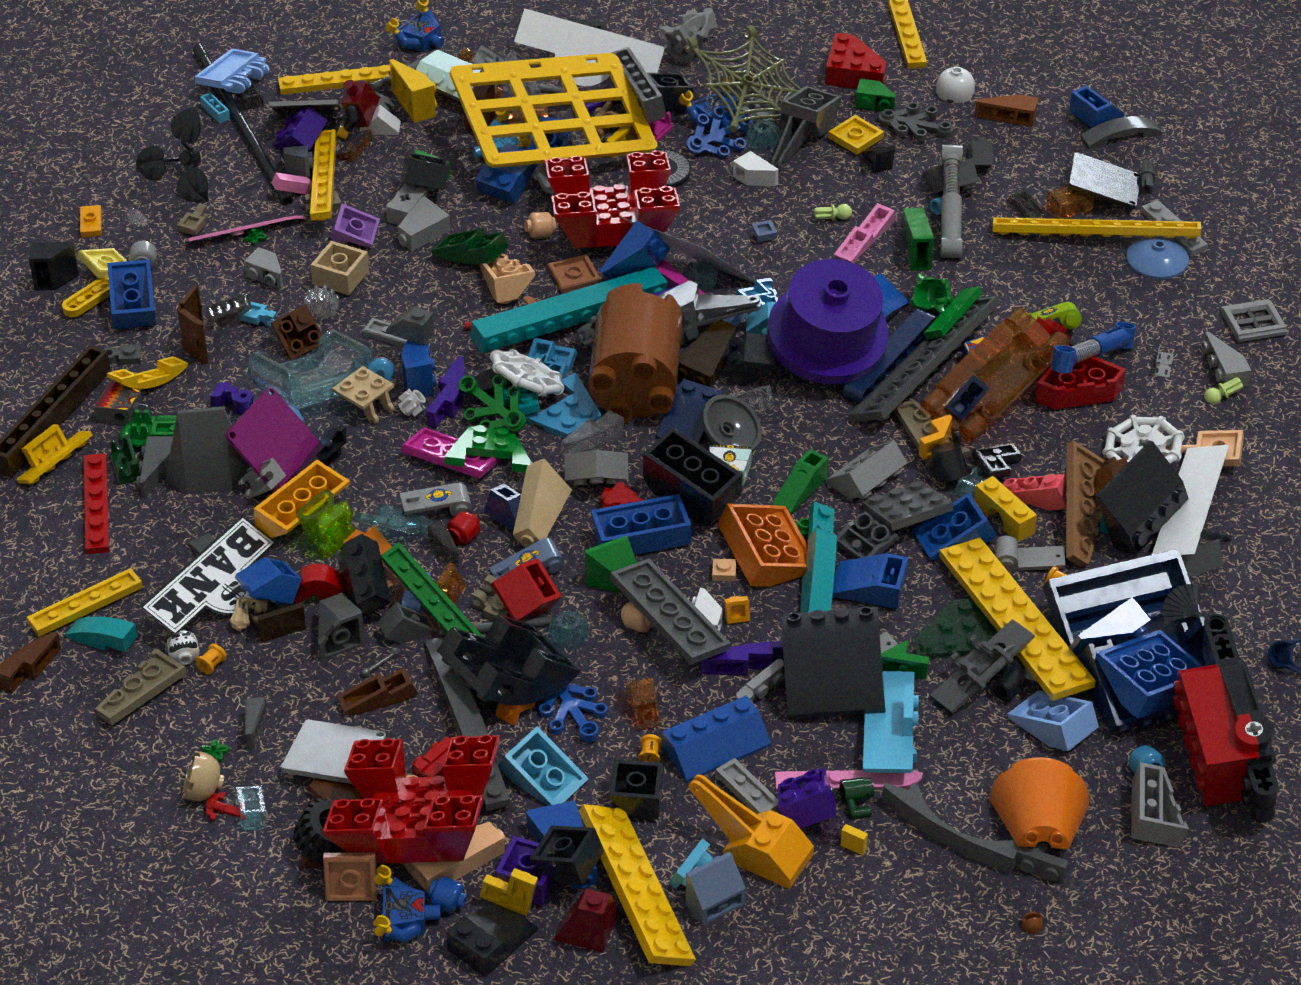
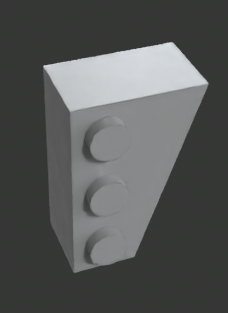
M1140 762L1132 780L1131 838L1181 848L1189 828L1187 823L1183 822L1180 815L1181 808L1179 804H1176L1173 797L1174 790L1165 767Z

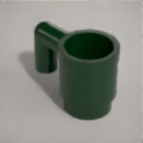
M859 777L840 780V796L843 804H846L849 817L855 819L871 816L870 806L860 808L856 806V802L874 797V786L871 778Z

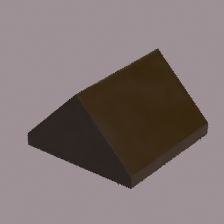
M302 602L250 617L261 643L306 629Z

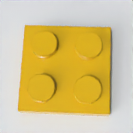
M854 115L828 131V138L858 155L883 139L884 131Z

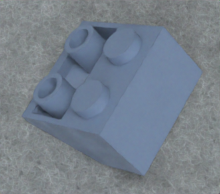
M730 852L717 856L710 862L700 867H695L686 873V906L702 926L745 904L746 887Z

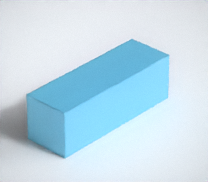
M211 92L200 96L201 106L219 124L230 120L229 109Z

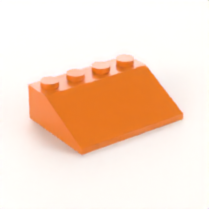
M726 505L717 525L750 586L771 587L805 575L807 571L808 545L786 506Z

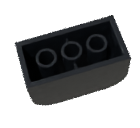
M674 427L670 428L643 453V477L649 489L657 497L680 494L688 518L700 526H710L722 515L727 504H733L741 496L742 473Z

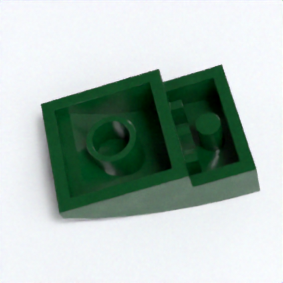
M483 228L447 235L431 252L435 256L453 262L484 264L493 262L509 246L504 232L485 235Z

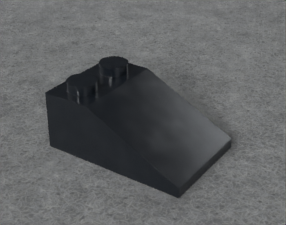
M493 903L464 915L446 931L447 950L481 975L487 977L537 932L538 927L517 912Z

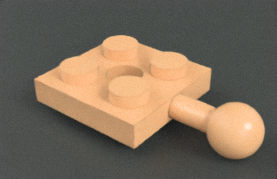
M1243 430L1198 431L1197 444L1182 445L1180 453L1181 455L1186 454L1187 448L1229 445L1223 466H1240L1244 439ZM1173 444L1167 445L1166 449L1171 450Z

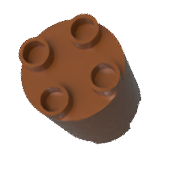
M641 283L626 284L609 291L606 302L602 305L596 317L588 386L593 399L603 409L607 410V418L616 424L628 423L632 417L643 418L657 413L669 412L673 408L676 393L683 322L682 310L672 295L668 294L663 299L654 294L645 293L642 291Z

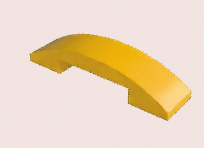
M172 356L157 360L156 369L136 374L126 369L108 372L107 377L130 388H153L167 383L178 376L188 367V362Z

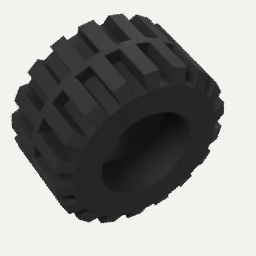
M320 798L316 799L315 802L309 803L293 830V840L297 843L296 848L303 852L302 855L305 858L311 859L310 862L314 864L317 862L323 867L324 853H348L323 835V829L333 803L331 798H325V800Z

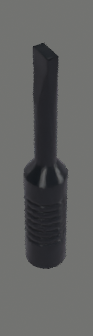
M1203 530L1200 534L1201 538L1205 540H1232L1231 535H1222L1216 531Z

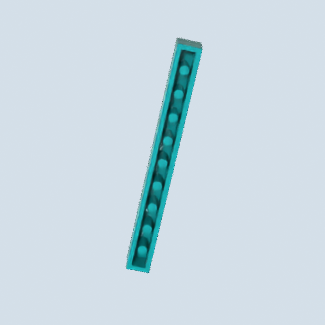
M654 266L472 321L470 338L481 353L494 351L508 345L588 322L592 316H597L598 311L606 302L608 292L619 286L641 283L643 292L655 294L666 290L668 282Z

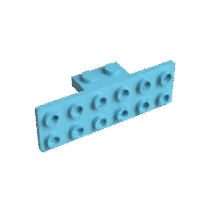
M883 671L886 712L865 714L863 772L912 773L913 726H918V711L914 710H919V695H914V672Z

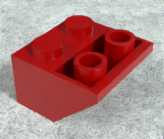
M539 558L518 565L491 584L510 617L519 621L549 611L562 597Z

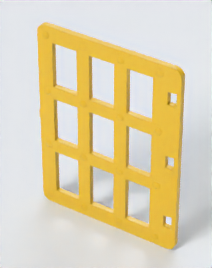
M613 53L457 65L450 69L449 75L484 160L492 168L540 164L554 157L567 159L573 156H580L591 159L632 154L633 152L651 153L657 148L656 139L643 115L641 107L638 105L634 91H632L626 79L619 58ZM596 60V63H587V61ZM530 65H539L540 67L531 68ZM472 70H482V72L473 73ZM610 75L615 88L579 91L573 78ZM560 79L565 93L528 96L522 82ZM509 83L514 97L476 100L471 87ZM621 100L627 114L590 117L584 103ZM571 104L576 118L539 122L534 108ZM520 109L525 123L487 126L482 112ZM633 125L639 140L602 143L596 129ZM582 130L588 144L550 148L545 134ZM531 135L537 149L498 153L493 139Z

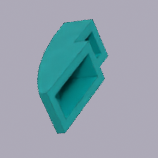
M96 616L77 619L66 632L65 637L104 651L111 647L126 652L137 638L135 623L111 617Z

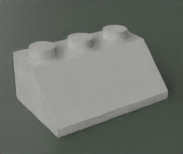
M895 440L868 448L824 481L849 499L859 497L861 500L871 495V489L874 487L876 489L887 483L886 478L899 474L902 471L900 468L907 464V461Z

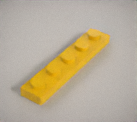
M131 568L27 616L28 624L40 637L142 589V581Z

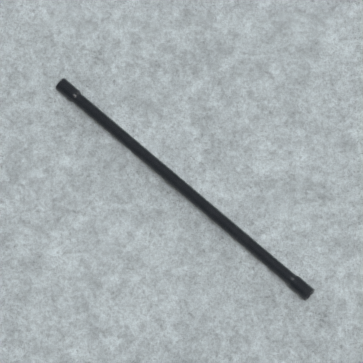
M202 44L195 45L193 52L205 69L212 62ZM216 88L266 175L272 182L276 170L230 92L225 91V89ZM276 190V194L284 206L293 203V197L290 192Z

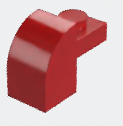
M310 564L302 567V580L293 603H301L312 595H316L323 600L340 593L343 594L344 585L341 573L325 564Z

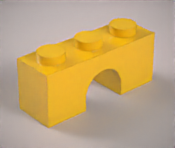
M994 476L975 486L974 500L981 511L988 517L998 512L1003 520V531L1009 536L1014 537L1017 542H1020L1035 534L1037 514Z

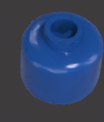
M443 876L432 882L427 898L430 899L431 905L440 904L441 911L452 914L458 908L462 909L468 895L464 893L463 883Z

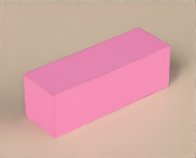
M276 172L271 182L275 190L309 194L312 188V182L309 177Z

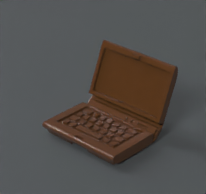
M196 284L181 300L177 308L182 346L185 352L201 364H208L202 314L203 307L200 300L199 285Z

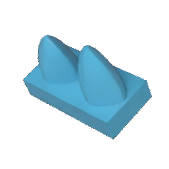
M703 838L668 884L675 889L680 884L686 887V873L690 872L693 867H700L713 859L706 851L710 846Z

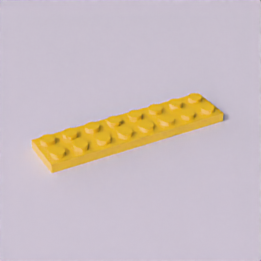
M583 804L579 813L586 827L596 829L604 850L600 857L648 962L692 966L696 958L626 811L621 808Z

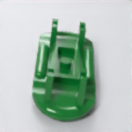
M135 410L133 420L121 430L120 440L122 442V437L129 434L132 447L146 446L147 437L173 436L177 415L151 416L149 410H144L142 418L140 410Z

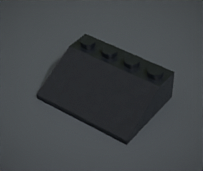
M1150 440L1096 495L1113 547L1132 554H1137L1189 499L1183 480L1155 443Z

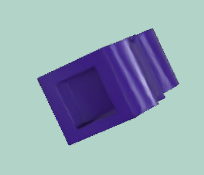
M218 382L210 396L211 407H223L228 402L232 405L233 413L243 415L253 404V393L246 389L238 390L237 386H231L228 382Z

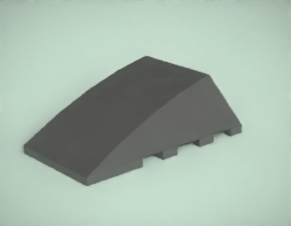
M224 407L177 411L171 452L165 475L166 482L187 494L234 490L239 486V480L247 473V469L250 466L225 437V434L233 425Z

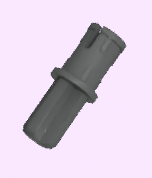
M1147 159L1143 160L1141 173L1139 174L1141 192L1144 194H1148V188L1150 194L1153 192V181L1155 180L1153 162Z

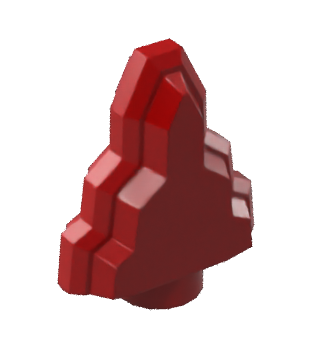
M618 481L612 489L608 487L604 489L600 504L603 505L602 508L643 501L644 499L639 498L638 493L630 490V486Z

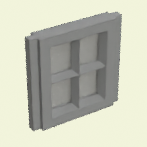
M1269 299L1221 307L1224 319L1239 342L1287 335L1288 333L1286 325Z

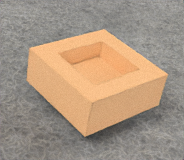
M713 559L712 581L735 582L736 559Z

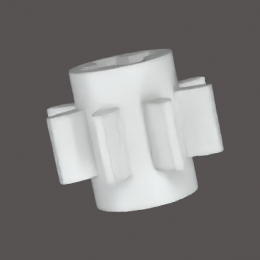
M408 389L399 396L401 400L399 408L407 416L413 414L416 417L426 408L423 405L426 402L425 397L418 390L412 392Z

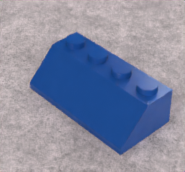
M680 494L591 510L597 546L627 536L634 555L691 544V523Z
M747 695L662 731V751L686 782L692 781L698 774L706 775L713 772L734 758L740 760L771 746V741L760 712Z

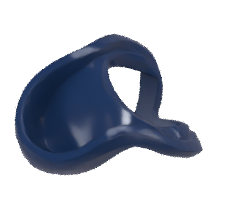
M1301 637L1274 642L1267 653L1269 662L1276 668L1289 669L1301 675V666L1296 665L1292 658L1293 649L1301 645Z

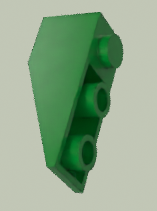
M809 449L795 464L772 505L786 506L791 515L828 477L829 458Z

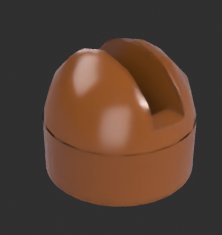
M1034 911L1027 912L1022 919L1023 930L1029 934H1036L1042 930L1043 920L1041 915Z

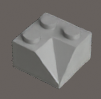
M591 450L564 454L565 481H573L576 486L588 485V481L591 484H601L606 481V485H615L618 481L628 480V453Z

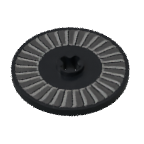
M656 149L655 151L667 152L671 168V174L665 186L673 188L684 183L691 175L689 159L675 150Z

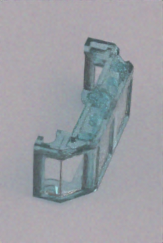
M332 330L320 337L317 353L280 364L268 358L267 354L263 351L252 352L249 358L247 373L257 389L264 391L269 387L274 388L289 406L298 410L341 397L332 392V388L362 366L367 368L373 359L375 350L337 330Z

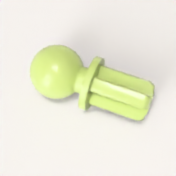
M831 204V207H819L814 210L816 219H832V221H835V216H837L841 220H847L852 215V209L847 204H841L837 208H835L834 204Z
M1238 377L1224 384L1219 383V389L1209 388L1206 390L1204 399L1210 404H1217L1221 401L1222 396L1228 399L1229 395L1242 389L1243 384Z

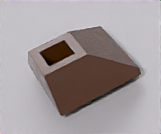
M307 304L270 323L290 361L326 342Z

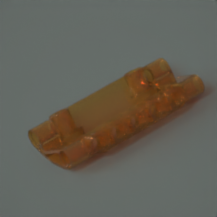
M1018 307L934 386L935 388L920 402L921 407L931 414L933 420L951 415V432L959 431L961 438L973 441L1052 364L1054 347L1056 345L1069 346L1070 341L1062 332L1057 331L1050 336L1028 311ZM974 374L989 386L990 390L961 421L946 409L945 406L960 386ZM985 410L989 412L990 416L985 413Z

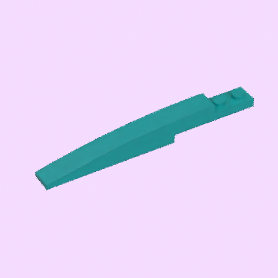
M813 502L810 507L807 571L802 577L800 613L813 612L815 610L831 611L837 535L833 534L835 509L817 502Z

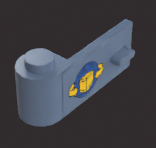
M544 538L490 567L493 576L498 579L518 565L539 558L547 573H556L563 567L564 559L554 541Z

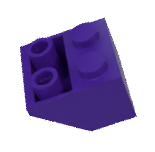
M311 106L304 109L300 108L294 115L290 114L285 119L284 123L286 125L276 134L275 138L277 140L273 146L284 150V147L308 146L309 151L325 126L327 119Z
M825 768L809 770L802 776L787 778L778 784L779 812L781 815L792 819L800 829L836 816V803Z

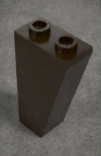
M723 320L714 322L679 356L677 377L680 380L686 379L714 388L729 357L730 342L736 338V326Z

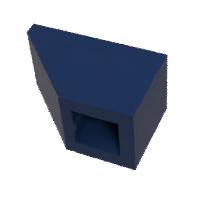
M506 484L491 489L484 513L513 532L521 494Z

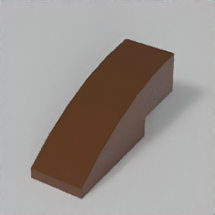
M52 632L26 644L0 664V688L13 693L26 677L35 680L61 650L59 634Z
M405 667L384 678L378 673L337 695L345 715L366 713L400 703L417 695L418 692Z

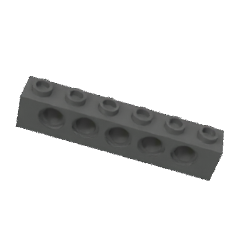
M626 47L611 52L619 58L625 77L632 91H634L638 105L641 107L647 122H655L666 117L661 93L631 49Z

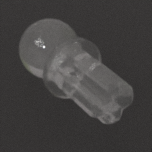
M129 208L124 214L125 220L132 226H140L142 228L146 226L147 218L136 208Z

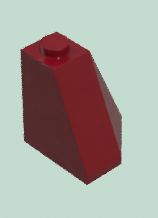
M585 889L562 918L554 940L604 953L619 915V909L611 894Z

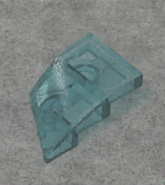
M378 504L375 515L357 512L355 518L356 522L411 534L431 532L438 527L437 523L424 516L405 515L401 509L385 504Z

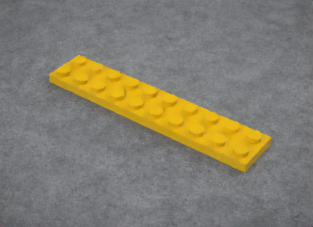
M981 538L939 550L940 559L998 632L1013 619L1035 635V638L1017 654V657L1052 701L1095 687L1096 680Z

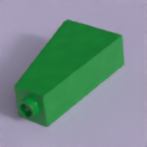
M903 208L902 226L910 270H931L934 236L924 208Z

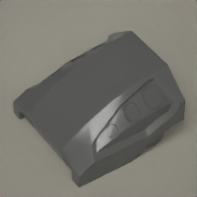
M865 511L840 531L837 535V545L850 556L857 559L882 554L900 538L898 534L889 531L885 525H881Z

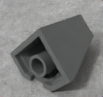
M342 593L320 600L318 646L321 661L364 646L365 637L361 610Z

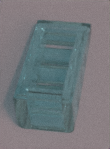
M979 465L974 467L970 474L958 480L955 489L956 496L961 498L969 492L974 499L975 486L988 479V476Z
M236 787L242 830L265 829L266 807L262 787Z

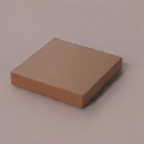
M587 254L548 263V270L562 294L601 283V278Z
M375 852L324 853L326 901H377V884L374 882V877L376 876Z

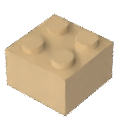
M330 241L311 264L312 284L346 295H350L369 272L367 251Z

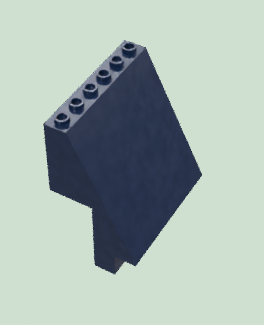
M1179 549L1049 579L1043 586L1051 611L1047 621L1068 647L1079 634L1133 597L1150 618V621L1145 626L1147 630L1140 636L1161 630L1202 666H1206L1202 654L1204 616L1199 617L1196 621L1189 618L1164 624L1162 619L1163 603L1168 594L1178 586L1191 584ZM1111 639L1106 640L1100 647H1094L1093 643L1088 644L1081 653L1075 654L1096 680L1095 687L1086 691L1110 732L1118 731L1119 734L1133 730L1134 726L1141 725V728H1146L1154 725L1155 721L1163 719L1165 723L1178 718L1177 709L1175 710L1174 706L1138 719L1120 703L1095 656L1098 651L1113 646Z

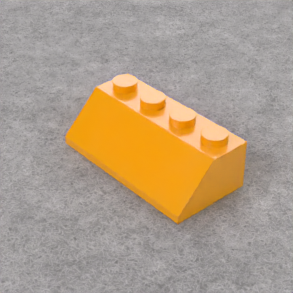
M316 460L254 508L255 526L271 538L287 534L350 485V480L319 460Z

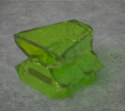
M329 490L321 491L297 511V518L308 540L318 547L319 557L333 556L342 548L343 542L355 531V526L350 524L354 514L353 509L349 508L347 500L334 504V495Z

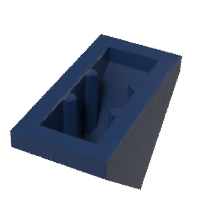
M973 374L960 386L945 408L963 421L990 390V387Z

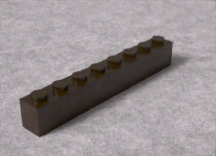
M89 345L0 439V474L12 477L27 461L21 448L53 424L60 426L102 381L107 373L111 371L108 351Z

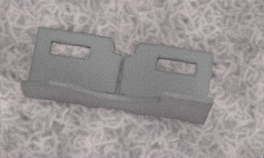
M1160 345L1154 375L1170 377L1171 367L1168 364H1172L1173 354L1160 352Z

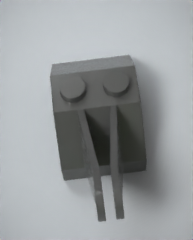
M805 86L783 100L780 113L786 127L772 158L771 165L781 171L809 135L821 137L827 133L840 108L842 97Z
M691 280L658 295L663 299L668 294L672 295L681 307L683 322L680 345L699 337L701 325L745 313L756 312L761 309L760 297L757 295L699 294L698 284Z

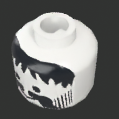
M181 630L176 635H170L167 639L168 655L178 663L188 665L199 656L198 641L192 632Z

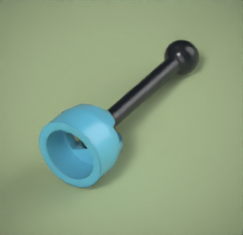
M966 189L964 190V193L959 195L962 198L970 197L972 192L971 190ZM942 197L930 201V209L936 215L941 214Z

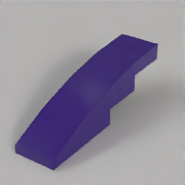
M783 641L749 643L730 647L728 651L702 660L700 663V674L748 676V669H766L777 659L784 661Z

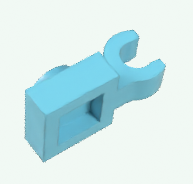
M248 301L238 313L240 321L256 325L262 321L268 327H272L270 323L275 321L273 318L277 315L275 311L268 310L267 305Z

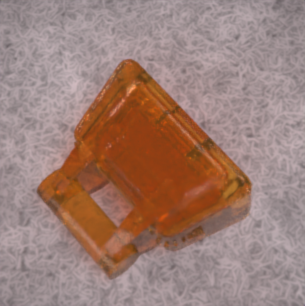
M448 563L444 567L440 577L435 582L454 604L466 587L461 574L456 570V566L453 563Z

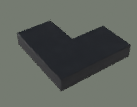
M1013 443L972 449V457L988 478L992 476L996 479L1010 477L1011 469L1007 463L1019 462L1022 459V454Z

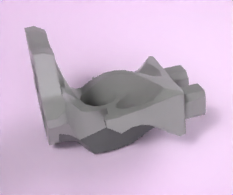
M705 8L700 13L695 10H688L687 14L678 15V26H661L659 30L666 43L664 52L670 54L679 62H691L694 56L697 55L694 52H686L683 46L689 45L687 38L694 37L698 43V49H704V38L708 37L710 29L717 28L712 8Z

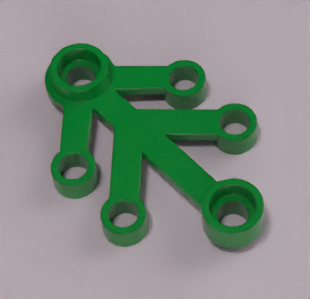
M497 374L492 378L495 400L478 387L477 381L472 376L466 375L460 379L459 388L464 394H473L489 406L478 409H466L464 417L468 422L474 423L480 417L499 414L503 419L494 421L485 419L479 425L485 426L489 424V428L494 429L506 427L512 432L523 429L526 424V417L519 411V399L522 396V391L518 387L511 386L507 390V395L510 397L509 411L504 407V387L507 381L501 374ZM499 379H502L500 384H496ZM514 391H517V394L515 396H512V393ZM474 413V416L469 418V414ZM519 419L516 424H513L514 420Z

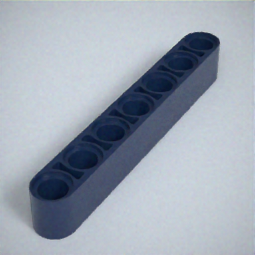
M916 309L888 338L884 357L875 370L859 380L846 383L843 389V396L860 404L926 339L924 332L935 321L937 316L921 309Z

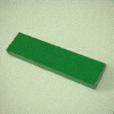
M980 286L962 289L924 332L926 339L944 337L983 293Z

